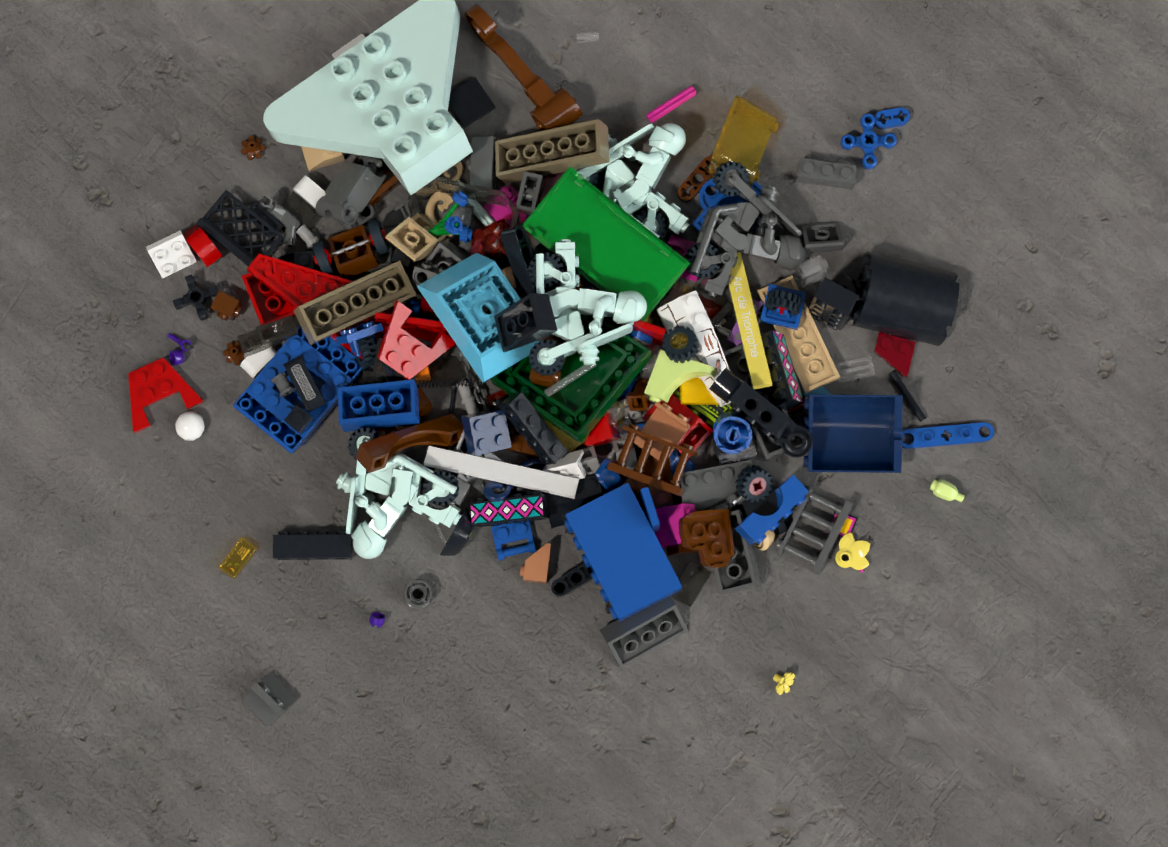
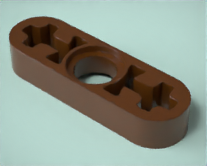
M705 157L681 184L677 191L680 201L690 202L698 194L701 187L713 177V174L716 173V168L719 167V161L716 157ZM706 162H714V169L709 168L705 174L703 171L707 167ZM699 174L703 177L704 180L701 184L693 182L695 175ZM689 182L692 186V189L689 191L690 196L686 195L683 197L682 190L686 191L690 187L687 184Z

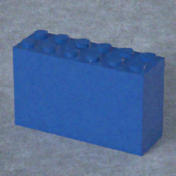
M628 483L565 515L564 525L569 534L573 532L575 536L573 542L578 551L582 550L584 554L582 555V560L587 568L591 567L593 571L591 577L595 585L599 584L601 586L600 594L604 602H609L611 606L609 607V612L614 620L618 619L621 622L682 590L678 577Z

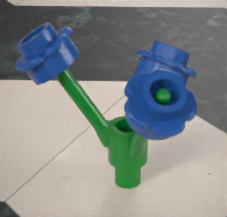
M461 190L459 192L455 191L452 200L455 201L454 205L439 224L434 225V228L429 229L428 232L432 236H440L442 234L459 235V241L467 243V240L471 241L472 229H469V225L467 227L463 226L458 216H451L458 205L464 208L466 204H469L467 200L469 196Z

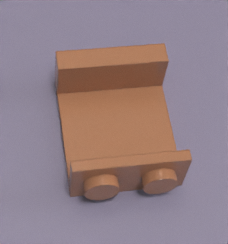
M656 402L655 406L657 408L640 431L678 445L691 427L686 423L688 419L680 413L677 416L671 412L673 408L663 402L661 405ZM636 435L633 443L643 449L646 438ZM654 441L649 454L659 461L664 444ZM671 448V451H670V453H669V456L671 455V453L674 451L675 448Z

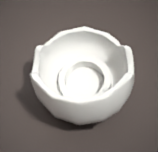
M186 411L179 415L175 428L179 437L187 441H193L202 435L205 425L200 414L195 411Z

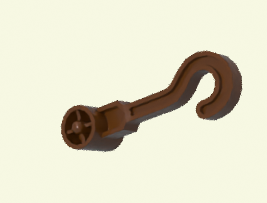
M474 4L464 12L468 24L479 39L501 59L523 86L526 96L535 105L536 108L529 113L539 131L571 125L583 116L574 97H571L563 88H559L553 93L542 78L532 73L513 48L494 31L497 25L485 10L479 5Z

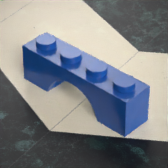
M794 474L791 475L775 489L777 507L773 514L761 516L753 512L735 528L736 531L750 546L754 543L760 544L767 537L765 533L768 530L772 532L780 525L778 521L782 517L786 519L793 512L791 508L794 505L799 506L807 499L805 495L809 491Z

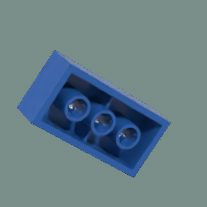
M415 380L338 388L339 424L342 430L349 432L364 427L377 429L420 424L419 393Z

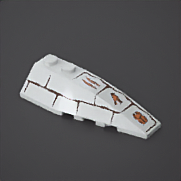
M695 290L680 296L658 308L657 312L667 334H669L668 330H674L675 326L678 328L680 326L689 327L690 330H693L698 339L699 351L694 353V358L691 357L690 359L710 365L717 370L715 378L707 376L698 378L704 382L707 390L720 407L730 404V401L728 403L724 402L709 390L725 368L729 370V367L697 291ZM688 340L676 342L674 345L675 349L684 348Z

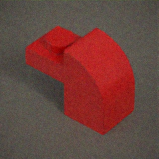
M197 224L183 234L187 243L207 267L222 257V254Z

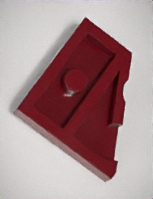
M878 333L874 353L883 358L891 367H894L904 378H907L916 342Z

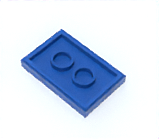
M646 487L641 489L640 498L647 520L655 533L659 531L660 522L649 488Z

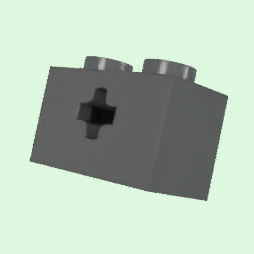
M524 172L516 204V210L519 214L530 216L540 204L545 183L543 175Z

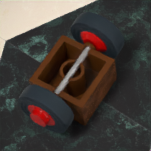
M373 220L368 223L369 235L364 226L361 225L328 238L331 248L330 252L322 241L312 244L315 254L313 259L316 266H319L321 271L327 274L334 272L332 259H334L342 278H350L379 266L372 244L376 247L379 254L388 252L389 247L385 238L387 233L385 229L381 228L377 220Z

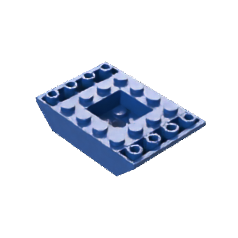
M300 325L233 404V407L288 452L293 454L308 441L338 405V388L344 387V384L346 387V383L348 387L350 382L354 385V381H357L363 368L358 364V359L331 337L310 345ZM299 355L304 360L326 403L309 413L296 389L291 394L280 397L279 389L276 384L271 382L278 374L287 373L283 365L284 363ZM287 373V378H288L289 382L291 383L292 386H294L293 383H292V381H291V379H290V377H289V375H288V373ZM296 405L314 420L302 435L284 420Z

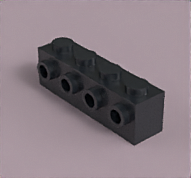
M522 392L510 394L499 405L505 416L511 421L544 465L556 464L568 452Z

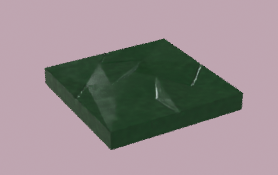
M580 314L584 335L589 334V324L594 320L593 315ZM603 319L601 335L617 329ZM625 335L597 347L599 353H597L599 361H596L595 365H584V362L580 361L582 355L578 354L577 351L567 356L560 370V381L556 382L555 388L532 384L529 378L532 369L529 356L490 378L493 385L508 395L522 392L543 419L581 444L653 356L650 349L630 336Z

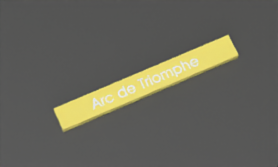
M737 252V263L731 269V280L728 286L753 389L772 386V380L742 255L740 252Z

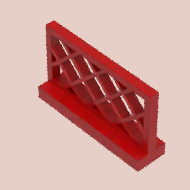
M375 312L376 323H381L383 331L376 334H386L391 314ZM408 317L401 326L403 330L417 340L434 342L440 332H443L452 339L441 321Z

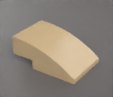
M417 213L412 218L408 217L387 234L385 238L413 261H419L429 256L438 243L446 239L447 235L432 236L428 230L434 228V225Z

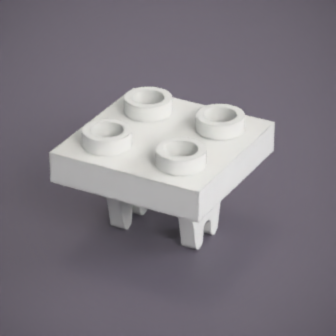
M181 230L146 247L162 278L197 262Z

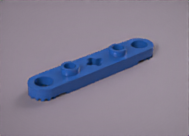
M986 422L906 429L901 432V438L905 434H910L913 437V442L905 444L902 440V448L914 449L987 442L993 437L994 429L992 425ZM981 427H986L989 430L988 437L980 436L979 429ZM944 431H947V434H951L948 441H945V438H941Z

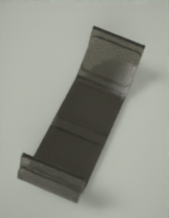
M436 177L414 194H409L408 208L413 217L416 214L418 203L435 192L454 195L455 191L459 192L461 190L469 196L468 199L506 207L512 216L510 228L521 225L519 212L511 200H508L505 192L476 185L469 186L463 182Z

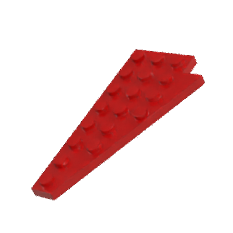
M258 254L246 269L295 309L354 282L262 254ZM389 310L382 312L384 314H393ZM375 316L349 328L352 329L356 327L357 329H359L358 325L371 321H374V323L376 324ZM338 332L330 337L337 342L336 337L340 336L341 333ZM374 333L379 351L384 335ZM349 343L340 344L353 354Z

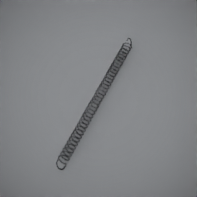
M438 379V381H439V379ZM443 379L441 380V384L443 382ZM445 379V382H446V384H447V387L449 386V381H450V379L448 380V384H447V380ZM452 379V383L454 382V387H456V381L454 382V379ZM456 379L457 384H458V380ZM461 379L459 380L458 387H459V385H460ZM463 379V382H465V379ZM467 379V380H468V379ZM470 379V384H471L472 379ZM474 379L475 382H476V379ZM398 380V381H399V380ZM402 380V381H403V380ZM416 380L417 385H418V381ZM421 380L419 381L418 388L420 387ZM423 380V384L425 383V380ZM427 380V381H428V380ZM430 380V385H429V381H428L429 388H430V386H431L432 380ZM434 380V383H436V380ZM467 380L465 383V387L467 386ZM468 380V384H469V380ZM354 381V384L356 386V382ZM359 381L357 382V386H358ZM365 381V384L367 385V382ZM370 381L368 382V384L370 383ZM372 381V384H374V381ZM376 381V383H378V382ZM381 381L379 383H381ZM383 381V383H385V381ZM387 381V382H388V381ZM390 381V382H392V381ZM438 381L436 384V388L438 387ZM439 381V385H440V381ZM450 381V386L452 387V384H451V381ZM461 381V386L463 387V382ZM472 381V386H473V387H474V381ZM347 382V383H348V382ZM350 382V386L352 385V382ZM361 382V385H363V382ZM415 382V383H416V382ZM421 382V387L423 388V384ZM427 382L425 383V388H427ZM432 382V387L434 388V383ZM443 382V387H445V382ZM476 382V383H483V382ZM343 383V384H344V383ZM346 383V387H347V383ZM359 383V385H360V383ZM370 383V384H371V383ZM375 383V384H376V383ZM338 384V385H341V384ZM344 384V387H345V384ZM348 384V387H349V384ZM364 384V385H365V384ZM469 384V387H470V384ZM337 385V387H338V385ZM352 385V386H354V385ZM440 385V388H441V385ZM339 387V388H340V387Z

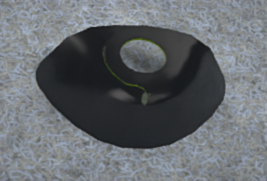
M465 508L454 531L441 551V556L457 555L470 537L474 526H472V518L467 508Z

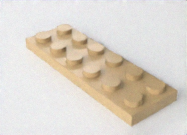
M793 276L773 284L799 290ZM769 286L757 291L763 306ZM805 302L798 330L773 325L776 332L784 334L796 376L805 394L840 379V375Z

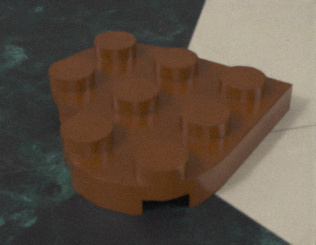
M729 508L695 511L679 519V535L682 546L698 551L700 562L703 566L718 569L728 565L727 563L734 555Z

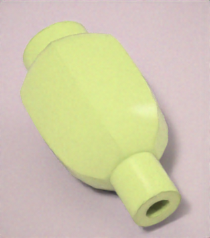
M934 479L929 488L935 496L947 501L955 499L962 503L965 495L958 493L955 485L944 479Z

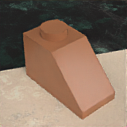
M550 543L545 544L527 558L525 565L521 564L520 576H523V581L547 584L551 551Z

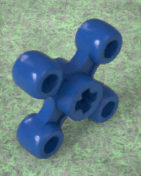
M869 113L864 114L860 119V125L863 128L861 136L854 137L851 134H846L840 140V145L844 150L859 147L864 151L862 166L867 170H871L877 165V158L874 155L875 148L882 146L886 149H892L897 143V137L893 133L877 136L873 132L875 117ZM868 139L872 140V142L869 144L865 143V141H868ZM890 139L892 143H888L886 140ZM848 140L851 144H846L845 141ZM867 160H871L872 164L867 163Z

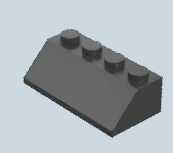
M742 461L682 473L679 488L685 490L682 497L676 495L678 504H695L696 511H700L724 503L734 493L737 498L741 497L736 489L738 484L735 482L736 479H739L737 475L742 474L741 470H746L747 466L752 467V461Z
M741 510L729 512L734 555L730 558L727 566L714 569L720 595L762 586L753 547L735 529L745 519L744 511Z
M671 597L621 622L616 620L600 629L606 644L621 669L688 631Z

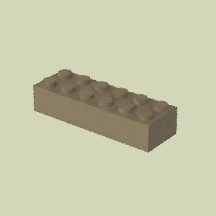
M599 119L495 141L496 177L507 184L522 181L524 172L546 176L566 172L569 167L575 170L609 163L608 126Z
M398 261L298 306L294 313L309 344L312 345L375 316V312L382 313L393 308L396 300L404 303L415 297L416 293L401 262Z

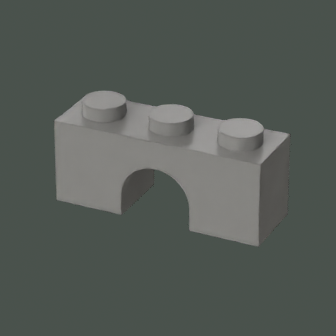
M626 438L612 441L613 450L604 456L596 454L594 446L580 449L584 452L580 462L587 473L585 477L595 475L604 459L615 463L620 457ZM633 444L626 460V468L628 469L636 466L638 463Z

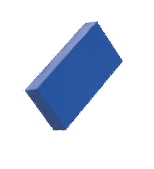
M604 459L595 475L605 492L608 493L622 486L623 481L618 473L607 469L611 461Z

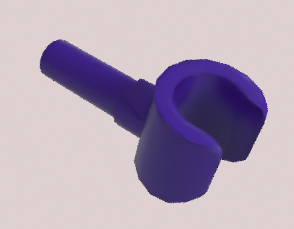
M171 333L168 334V337L177 342L184 352H188V350L183 348V344L189 343L192 346L189 340H182Z

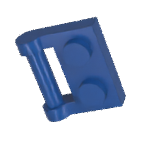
M529 522L491 527L499 561L504 560L505 557L536 552ZM528 540L526 545L502 550L501 547L504 544Z

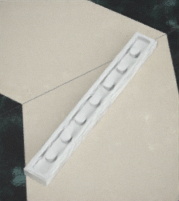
M432 446L428 447L424 460V466L575 499L579 479Z

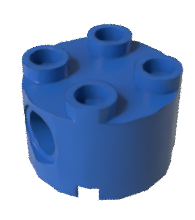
M729 411L721 413L713 425V437L720 450L728 454H737L749 447L752 441V430L749 421L745 419L744 415Z

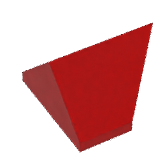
M607 411L591 430L584 443L585 445L597 446L623 438L611 412Z

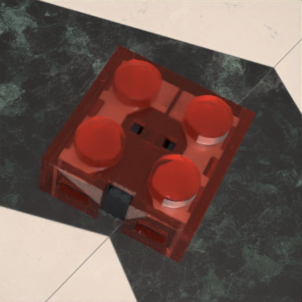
M504 218L472 233L470 256L478 253L492 260H499L507 256L501 240V232L504 229L511 228V226Z

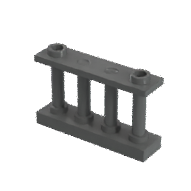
M811 484L809 488L805 487L809 491L805 495L807 499L800 505L784 540L780 538L775 549L778 550L777 555L780 557L783 551H786L811 563L810 566L813 567L812 572L819 575L852 509L853 503L846 501L844 505H838L813 493L815 485ZM810 499L835 511L839 515L836 522L827 521L805 510L804 508L808 500ZM800 516L828 529L827 531L830 532L828 539H821L796 527ZM793 533L820 546L819 549L822 551L819 557L816 555L814 557L787 544L791 534Z

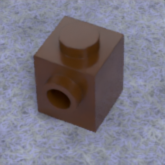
M219 291L210 308L218 313L217 317L225 321L230 319L233 321L235 317H239L242 311V304L239 300Z

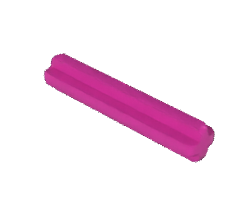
M689 86L647 113V119L651 123L655 122L694 97L696 90L693 86Z

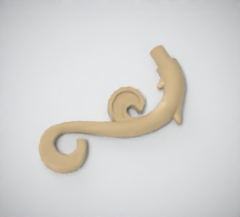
M460 161L453 165V167L457 168L456 176L433 193L427 203L425 214L421 213L433 225L439 224L434 215L435 206L438 201L444 202L442 205H438V209L441 212L447 209L448 205L453 202L452 197L445 194V192L463 174V165ZM447 170L442 173L445 178H450ZM447 235V236H448V237H451V238H454L455 235Z

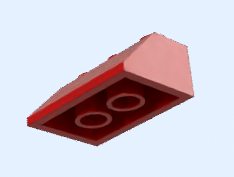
M251 273L241 276L265 332L284 325L296 316L294 307Z

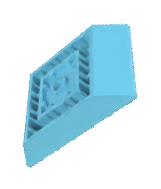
M475 253L417 286L483 383L529 356L531 348L536 342L539 343L540 341H535L508 352L502 351L494 315L519 301L520 297L492 259ZM482 307H487L490 314H485Z

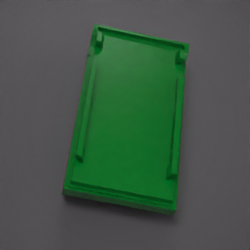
M572 167L566 170L522 225L527 233L555 255V242H559L562 239H569L571 242H575V256H579V267H575V271L599 291L616 293V298H618L619 292L628 290L637 291L644 296L647 310L640 319L641 321L646 319L690 264L583 178Z

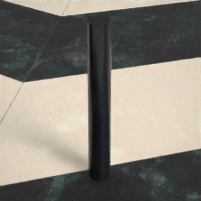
M894 370L888 375L920 422L925 420L926 416L896 371Z

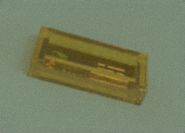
M241 537L218 568L235 579L258 548Z

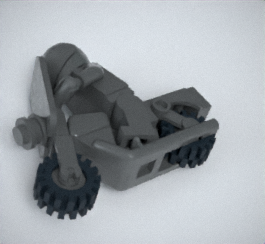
M737 162L720 164V167L716 168V173L713 174L715 176L713 183H715V188L719 190V193L725 196L739 195L746 202L711 206L705 215L696 244L692 245L687 250V255L685 254L684 256L690 263L686 270L691 275L703 278L700 289L705 290L704 294L715 297L716 294L722 296L725 286L729 284L731 269L737 263V252L772 259L777 266L786 270H794L800 267L806 257L805 248L800 243L799 238L802 232L773 205L777 202L775 200L776 196H779V193L776 192L777 188L766 185L765 188L761 187L762 193L758 196L747 184L750 181V178H748L749 172L745 170L747 168ZM754 221L757 224V228H755L754 235L747 233H738L741 231H749ZM764 223L768 225V229H763ZM778 223L791 235H778L776 240H774L775 230H773V226ZM710 240H711V241L714 243V245L717 246L722 252H720V251L717 252V249L714 248V247H712V245L709 244V243H710Z

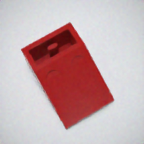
M672 394L666 404L673 408L671 412L676 416L680 413L688 419L686 423L691 426L678 445L682 446L685 443L693 446V451H695L713 430L685 404H681V401ZM655 403L642 416L645 422L648 421L657 408ZM675 449L681 456L682 451Z

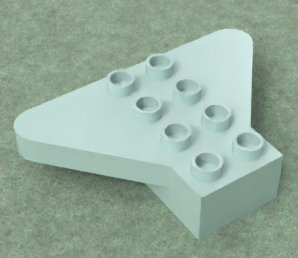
M418 0L272 102L266 108L263 116L264 124L272 138L283 144L382 158L410 195L472 153V148L464 130L448 112L460 25V12L455 0Z

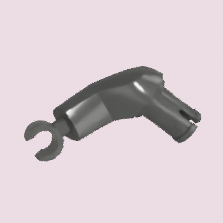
M263 196L268 200V204L264 205V203L259 202L260 206L268 207L267 211L286 227L283 244L295 246L296 231L301 227L300 221L280 204L272 203L271 197Z

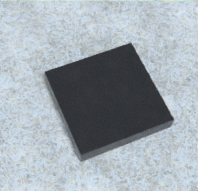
M476 77L450 92L449 107L464 128L496 109Z

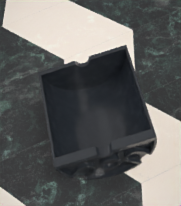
M872 252L864 253L862 257L863 271L860 272L858 277L861 289L856 292L859 298L856 308L852 311V326L940 346L947 337V326H952L959 299V283L956 282L958 278L957 273Z

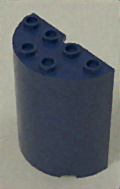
M808 395V398H804V409H807L806 416H803L802 425L811 434L812 447L806 456L803 457V466L807 467L808 472L901 473L903 395Z

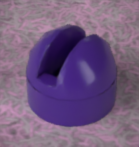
M181 350L170 351L169 358L173 366L185 361L184 352Z
M372 612L369 623L372 627L376 625L377 628L383 626L386 616L380 612Z

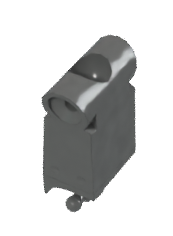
M363 155L359 156V161L362 162L360 165L344 160L326 189V195L317 201L315 207L317 214L347 225H353L357 221L358 212L363 211L387 176L376 172V166L381 167L383 162L376 157Z

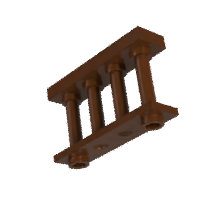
M629 424V427L623 425L622 429L628 431L627 438L619 459L615 463L609 462L607 469L682 497L685 489L679 488V482L689 454L698 455L697 452L693 451L694 447L685 443L679 446L639 431L641 427ZM637 434L645 437L646 441L636 467L631 470L626 468V460ZM656 441L664 444L654 474L652 473L650 477L644 475L645 470L643 469L652 444ZM671 448L682 451L672 480L666 483L662 481L663 477L661 475Z

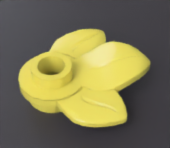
M852 533L844 535L839 542V551L835 556L837 565L841 568L865 569L869 566L865 556L869 552L870 543L863 540L855 541ZM847 555L849 560L843 561L841 557Z

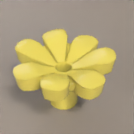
M786 672L783 676L778 673L774 675L773 680L778 683L776 690L779 695H782L783 691L785 693L790 691L789 686L794 682V673Z

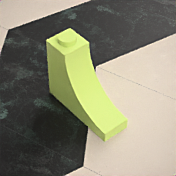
M660 350L644 393L650 397L649 400L660 404L663 401L668 403L673 392L681 384L696 377L707 376L715 378L717 370L710 365L694 360L689 362L684 360V363H680V361L675 363L674 360L671 361L667 357L665 351Z

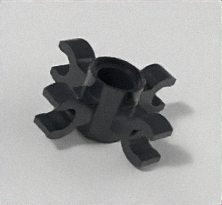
M192 274L185 276L189 290L186 297L173 300L175 308L179 310L192 305L196 308L201 321L208 319L204 305L206 299L217 296L219 292L218 287L214 285L201 290L197 288ZM201 294L199 301H192L193 295Z

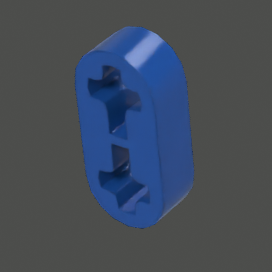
M905 108L879 111L875 115V126L879 129L904 126L910 119V113ZM899 113H902V116H906L903 121L900 118L894 119V117H898ZM880 116H883L884 119L890 118V120L885 121V124L878 121Z

